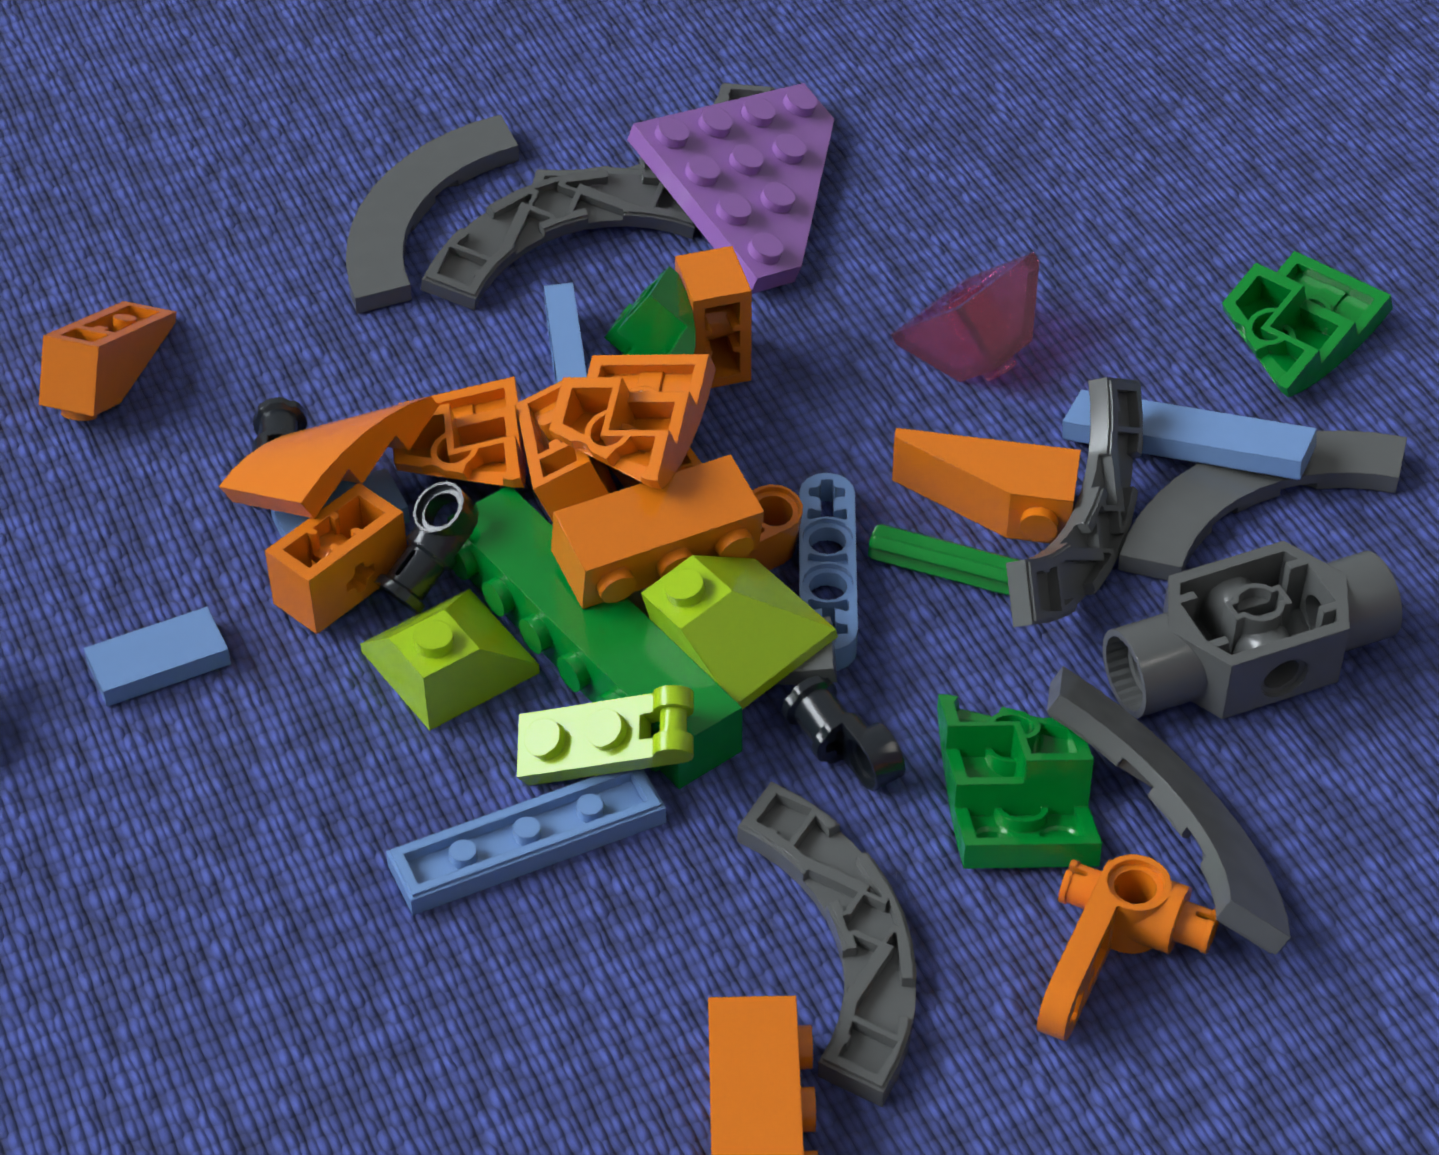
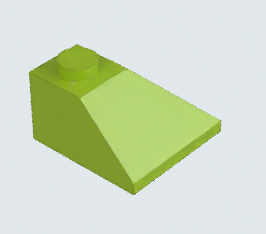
M692 555L641 592L650 620L726 691L742 709L838 637L836 629L755 558Z
M470 588L360 643L361 652L429 731L540 673L539 664Z

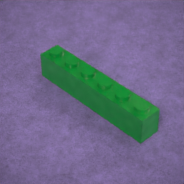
M504 487L476 502L479 512L478 523L473 533L454 557L457 564L453 571L460 579H469L483 593L488 606L497 616L502 617L505 615L520 630L525 643L534 653H543L558 668L563 681L572 691H581L592 703L653 693L656 688L665 685H681L689 687L694 691V712L691 716L687 717V732L694 737L693 759L679 764L650 768L652 771L657 772L660 770L680 789L742 752V707L628 598L616 603L603 602L582 609L551 551L553 526L512 487ZM455 514L447 518L448 523L454 518ZM660 722L651 723V738L655 733L659 732Z

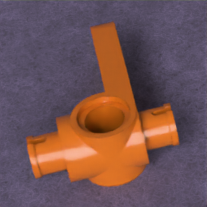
M1137 854L1119 856L1113 860L1109 859L1102 871L1072 859L1060 886L1058 902L1065 905L1068 903L1084 910L1046 989L1038 1015L1037 1031L1062 1041L1068 1040L1110 949L1128 954L1143 953L1150 949H1155L1170 954L1177 942L1197 949L1200 953L1207 954L1219 925V921L1216 920L1215 908L1212 910L1190 902L1192 888L1172 881L1167 870L1150 857Z

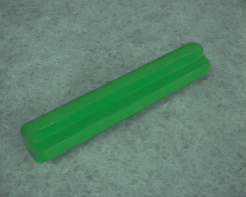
M885 524L876 525L868 544V556L874 561L1010 596L1006 563L1019 561L1016 558Z

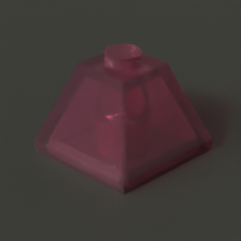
M1032 252L964 279L891 334L896 345L959 382L982 374L986 381L1003 375L1017 364L1013 355L1028 345L1033 338L1040 263L1038 258Z

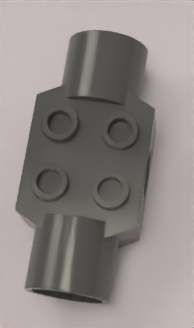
M1280 541L1168 576L1162 614L1110 629L1106 632L1103 639L1105 671L1111 689L1120 706L1135 718L1147 716L1191 701L1219 718L1225 719L1337 683L1345 652L1391 638L1399 632L1403 616L1401 597L1390 569L1372 551H1362L1325 563L1285 541Z

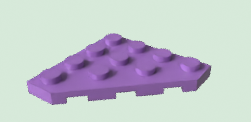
M805 83L633 124L627 139L628 142L714 249L733 246L752 294L795 282L803 263L834 123L832 115Z

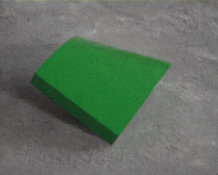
M1296 251L1290 255L1277 272L1255 263L1222 302L1225 314L1278 389L1287 397L1304 391L1329 374L1350 356L1393 310L1390 294Z
M670 266L652 284L644 289L633 304L626 306L604 337L622 352L621 355L694 354L696 329L693 311L679 274Z
M938 694L937 714L942 762L951 819L963 869L1069 867L1072 859L1078 860L1081 864L1090 867H1099L1102 842L1088 806L1094 763L1088 743L1050 717H1035L1026 712L1002 707L999 713L993 716L960 709L958 696Z

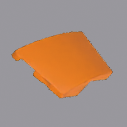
M709 354L592 355L587 377H563L549 431L554 438L652 488L663 489L682 464L693 442L710 394L716 371L715 365Z
M515 376L432 395L431 397L439 407L410 450L393 448L394 464L397 471L524 488L526 482V452L516 403L521 401V393Z
M431 396L280 436L263 444L247 455L231 470L219 485V488L235 503L315 519L342 480L363 484L387 447L410 450L439 405Z

